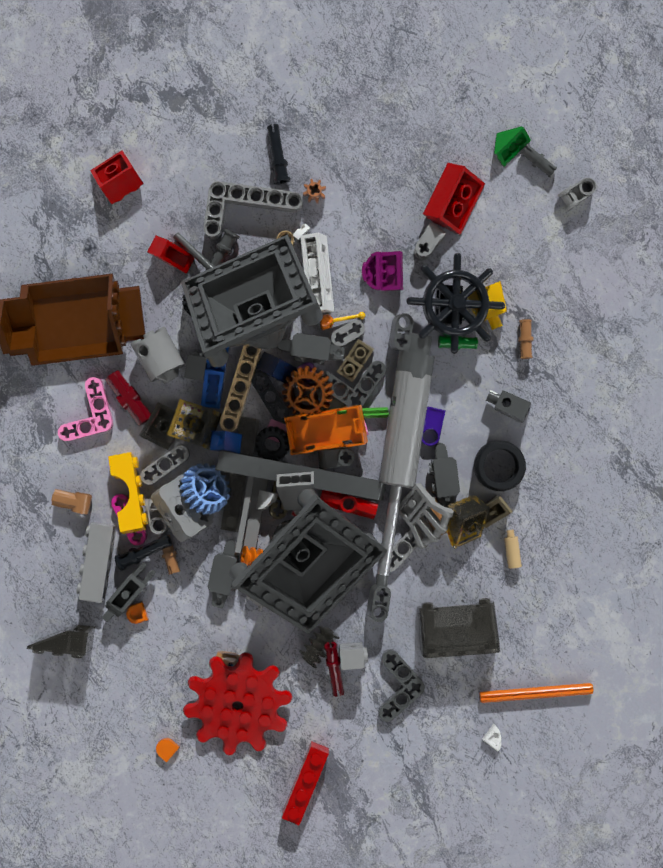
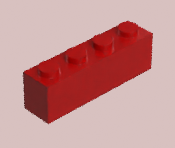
M311 741L283 808L282 819L300 825L329 755V748Z

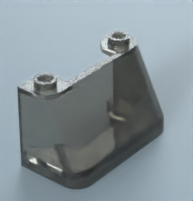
M481 598L479 602L472 605L437 607L433 606V602L422 603V606H417L420 651L424 658L500 652L495 603L490 601V598Z

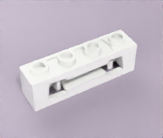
M321 233L301 235L304 273L322 313L334 312L327 236Z

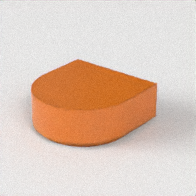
M143 601L133 604L127 609L126 617L133 624L149 620Z
M163 738L158 742L156 752L158 756L167 762L180 746L170 738Z

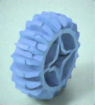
M200 463L192 466L184 473V477L180 481L182 485L179 489L184 491L181 496L186 497L184 503H189V509L195 508L196 513L202 512L203 515L219 512L226 506L227 500L231 497L228 494L231 489L227 487L229 482L224 479L226 475H221L220 470H215V465L209 466L208 463L203 465Z

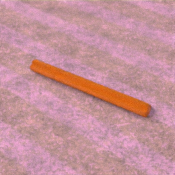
M591 683L484 691L480 692L479 698L481 703L588 695L593 694L594 689Z

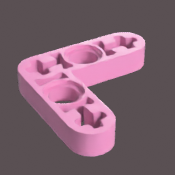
M91 377L85 383L93 417L61 425L58 429V436L61 440L72 441L106 432L113 427V418L102 380L99 378ZM92 381H94L95 383H99V386L96 387L97 393L102 392V396H95L92 398L91 395H95L94 389H90ZM97 399L104 401V407L101 410H97L94 406V402ZM107 411V414H103L104 419L109 420L106 428L100 426L99 422H102L101 415L97 416L96 413ZM84 422L89 423L91 426L88 433L81 431V425ZM76 424L77 432L70 433L69 438L63 435L62 432L65 431L66 427L68 430H73Z

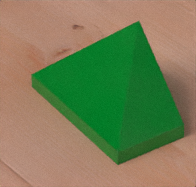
M520 126L496 134L494 153L503 167L531 141L525 128Z

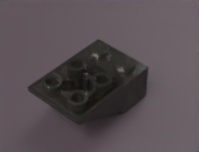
M74 625L33 641L27 646V649H31L33 653L43 654L44 651L52 652L54 656L71 654L72 658H83L93 648L95 627Z

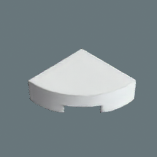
M303 224L293 234L294 239L299 243L301 235H306L310 227L307 224Z
M259 490L256 509H268L276 501L278 494Z
M493 724L482 740L496 751H499L502 741L501 733L497 726Z

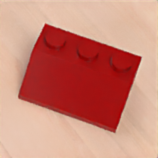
M447 163L423 215L432 222L461 235L485 183L465 166Z

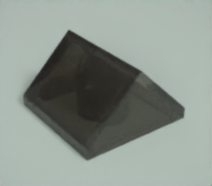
M158 402L139 436L169 450L175 438L168 435L177 411L162 402Z

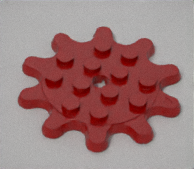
M248 652L242 653L239 656L238 663L234 666H227L222 658L214 656L209 661V666L212 670L210 677L203 679L198 676H192L188 679V686L198 694V699L194 703L186 704L183 708V713L188 718H199L202 721L203 725L196 734L200 742H207L213 737L220 738L223 741V751L226 755H233L237 750L238 744L241 742H248L256 751H262L266 747V741L263 736L265 731L275 730L283 732L287 728V721L278 715L277 710L280 706L287 705L292 701V693L287 690L278 691L274 688L273 682L280 673L278 667L271 665L263 671H257L252 664L253 656ZM236 701L243 704L238 710L232 705Z

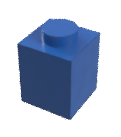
M212 431L210 450L240 453L242 434L228 431Z

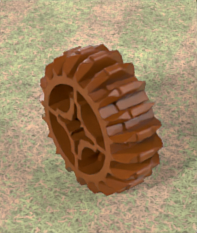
M306 366L304 370L299 367L297 372L293 370L291 376L286 377L287 382L283 384V387L286 389L282 391V394L287 395V397L283 400L284 402H290L287 408L293 407V414L299 411V415L306 413L309 416V413L314 415L315 412L321 413L325 408L328 409L330 407L328 402L333 401L330 395L334 393V390L328 388L332 387L333 384L326 382L329 376L322 377L324 373L322 370L316 373V367L312 371H310L309 366ZM302 378L312 379L315 381V383L310 384ZM295 383H297V388L300 392V394L297 397L294 393ZM319 387L322 390L321 402L318 400L319 397L316 393ZM312 388H314V389L311 391V393H309L308 395L306 394V395L302 396V395L305 393V391H307L308 389L311 390ZM307 401L310 403V405L313 404L314 406H307L302 404L301 402Z

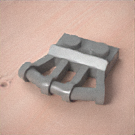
M418 483L415 484L400 503L398 513L411 528L418 547L424 549L428 544L438 542L441 538L440 535L448 530L447 525L454 511L435 502V497H431L422 484ZM430 508L442 514L441 521ZM424 515L428 518V520H429V521L432 523V525L436 528L435 530H433L432 527H431V526L427 523V521L423 518ZM420 527L425 532L427 537H423Z

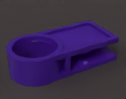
M427 407L423 433L428 429H432L436 432L437 439L434 443L428 444L422 437V442L425 445L433 446L438 443L446 410Z

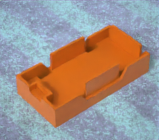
M362 404L324 410L321 413L317 411L314 415L309 413L307 418L310 419L302 420V417L307 416L306 413L284 417L291 455L339 447L359 446L368 443ZM339 411H347V413L338 414ZM352 440V443L345 444L343 441ZM315 445V448L313 449L307 448V446Z

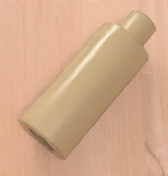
M514 529L506 530L507 537L504 538L508 568H520L522 564L518 536H515Z

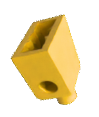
M500 281L485 287L488 292L489 301L505 303ZM474 291L466 300L479 301L476 291ZM506 304L502 310H488L485 321H489L492 330L503 326L499 315L507 312ZM470 308L476 317L479 308Z

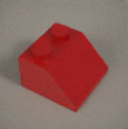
M123 150L90 170L111 205L121 201L124 196L138 190L144 184Z

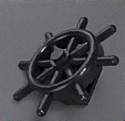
M460 253L454 254L453 270L446 271L438 276L427 265H422L421 271L431 282L426 287L423 298L408 297L406 300L408 305H421L425 318L429 323L419 332V337L424 339L434 329L443 335L450 336L451 353L453 354L458 352L459 337L474 331L485 342L490 341L491 336L481 325L485 321L489 309L502 310L505 308L504 302L489 301L488 292L483 284L493 274V270L491 268L486 269L478 278L467 271L461 270ZM453 279V285H444L443 281ZM461 280L470 284L464 291L463 286H461ZM436 290V298H433V294ZM474 291H476L479 301L466 300ZM466 308H479L476 317L474 318ZM464 319L469 323L466 327L459 328Z

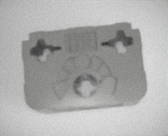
M183 474L168 484L163 485L151 495L152 502L180 542L188 540L214 522L212 520L214 518L213 514L203 515L202 512L196 513L195 508L189 509L190 504L184 503L186 497L181 496L184 491L179 489L182 485L180 481L184 477Z

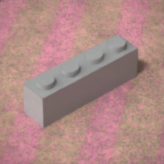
M92 522L90 526H87L85 536L88 537V542L83 548L85 561L80 567L82 580L77 586L78 600L97 603L105 601L117 525Z

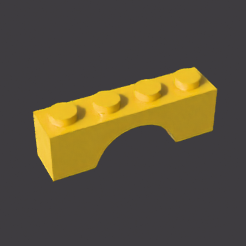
M131 452L108 456L111 476L125 481L129 488V500L126 506L117 513L120 532L128 534L146 530L148 517L147 513L143 512L145 498L140 493L142 480L141 476L137 475L136 468H139L138 458Z

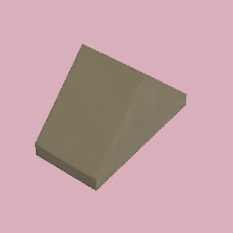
M496 495L474 514L483 526L487 528L513 511L501 496Z

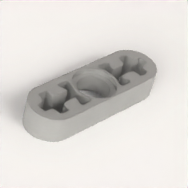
M183 445L174 447L142 470L140 474L142 482L147 485L156 483L189 459V449ZM178 449H180L181 451L185 450V458H177L175 460L177 464L175 465L173 459L170 458L169 455L172 454V457H174L178 454ZM164 459H167L171 464L170 468L166 471L160 468V462ZM156 465L157 470L160 473H162V475L159 476V474L156 473L152 476V481L150 479L146 480V472L148 471L150 473L156 470L155 468H153V466Z
M420 527L422 535L425 537V532ZM411 528L393 546V551L401 559L398 561L396 558L393 561L394 566H390L389 572L396 570L418 547L415 539L412 541L415 544L413 547L408 541L404 540L406 537L409 540L413 537ZM402 543L408 545L409 549L406 554H400L397 550L398 546Z

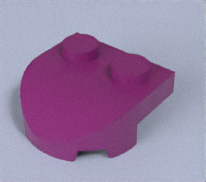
M378 251L372 253L367 261L363 263V280L375 290H403V252Z

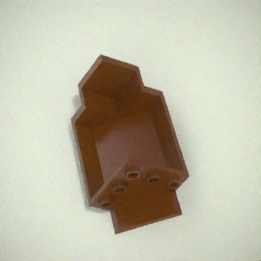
M113 273L21 285L20 297L0 299L1 350L3 354H9L10 356L27 354L31 366L122 355L123 346H126L127 341L144 339L143 335L146 334L140 286L119 288V283L114 280Z

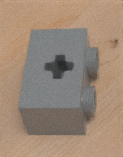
M362 642L339 644L341 670L365 668L364 663L368 662L367 648H363Z

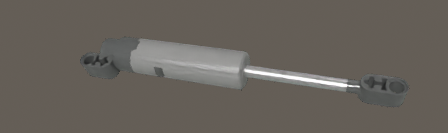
M407 313L399 314L393 318L389 338L390 347L395 351H399L379 478L381 483L391 485L382 545L388 551L379 560L377 580L370 588L367 605L368 616L377 622L384 621L389 612L391 591L387 584L402 487L413 488L416 483L435 359L434 356L429 355L432 336L421 339L419 334L412 333L413 318ZM401 317L406 320L404 328L399 324ZM397 339L403 341V344L400 345V343L397 342ZM384 591L383 594L377 595V592ZM380 607L381 613L378 616H374V610Z

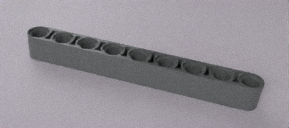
M219 450L216 470L277 481V474L314 471V488L380 501L384 499L386 484L375 479Z

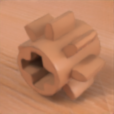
M311 179L309 185L304 184V188L307 191L303 192V196L309 197V203L315 200L318 204L320 197L325 199L322 191L326 190V186L321 187V180L313 182ZM318 188V193L312 195L310 189Z

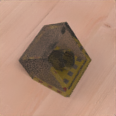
M180 399L167 435L209 450L212 431H216L222 414L214 409Z
M472 495L447 506V508L454 511L447 525V534L454 549L481 537L490 510L487 504L475 495Z

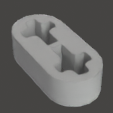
M352 320L335 330L331 335V341L336 346H345L364 333L365 326L360 320ZM353 324L361 326L359 329L360 333L358 334L357 332L349 334L348 331L353 328ZM337 333H339V335H343L344 333L347 334V336L343 338V343H340L339 341L335 342L334 339H336Z

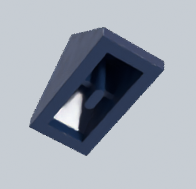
M263 352L256 366L257 370L283 383L287 382L286 377L291 376L293 370L297 372L298 369L266 352Z

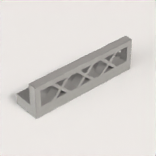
M248 477L235 548L236 553H241L244 546H247L249 549L251 547L256 549L263 510L256 509L259 490L267 491V479Z

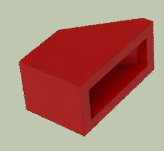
M157 235L147 253L186 274L195 259L187 251Z

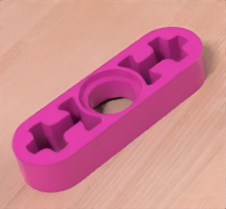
M117 494L112 498L111 505L116 515L123 509L121 505H116L118 497L125 499L124 507L129 500V497L125 494ZM145 530L137 532L138 534L142 533L143 535L140 538V542L138 539H133V537L135 536V532L128 533L126 535L133 545L138 546L143 544L147 539V533Z

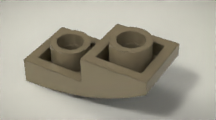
M358 339L337 370V373L353 382L374 348Z

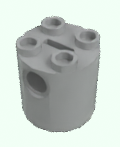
M165 327L156 330L155 333L152 330L143 335V340L138 339L131 343L150 382L159 379L163 380L164 383L170 382L178 377L179 369L185 365Z

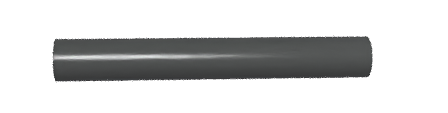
M179 232L174 235L173 238L207 270L215 267Z

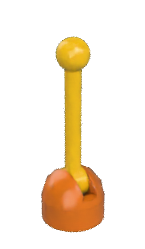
M359 312L356 315L333 319L332 316L324 314L320 321V326L322 330H327L333 326L334 322L356 318L364 319L366 315L364 312Z

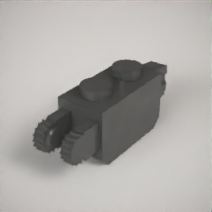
M296 333L292 340L282 339L277 346L281 351L290 352V356L294 357L295 361L305 362V359H311L314 364L324 365V361L328 362V360H343L345 348L331 344L328 337Z
M439 443L435 445V459H431L432 463L429 464L430 475L434 477V482L431 483L432 494H436V497L439 498L440 505L454 510V497L460 492L457 461L453 457H448L445 444Z
M233 539L227 541L223 553L220 552L214 556L209 577L208 589L210 592H213L212 606L218 608L224 607L231 591L235 592L229 571L233 565L240 563V561H238L239 556L235 555L236 542Z
M145 562L126 578L106 602L105 607L108 610L102 616L106 622L114 615L117 617L121 616L156 573L154 570L150 571L143 580L139 574L146 568L147 564Z

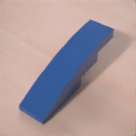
M207 359L201 406L220 409L227 362L224 366L213 367Z

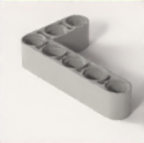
M220 181L213 182L208 191L204 232L212 240L221 237L226 203L294 213L302 209V196L293 191ZM216 188L223 189V193L220 196H215L213 192ZM236 190L242 192V196L238 199L232 197L233 192ZM254 193H259L262 197L259 201H253L251 196ZM272 196H279L280 202L273 204L270 202ZM292 198H296L300 202L297 206L293 207L289 204V201ZM213 207L221 208L218 215L211 214ZM210 226H217L218 231L215 234L208 233Z

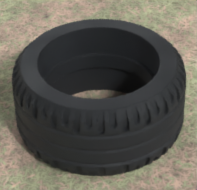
M493 441L487 443L475 456V475L478 481L488 489L494 491L510 490L516 487L525 475L526 461L524 455L517 446L510 442ZM494 450H505L514 458L515 471L507 481L494 482L485 474L484 461L487 455Z

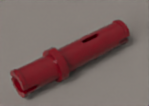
M328 642L324 645L327 657L326 666L329 669L332 695L338 697L337 691H339L340 696L344 695L340 670L341 662L337 652V644L331 642L332 648H330Z

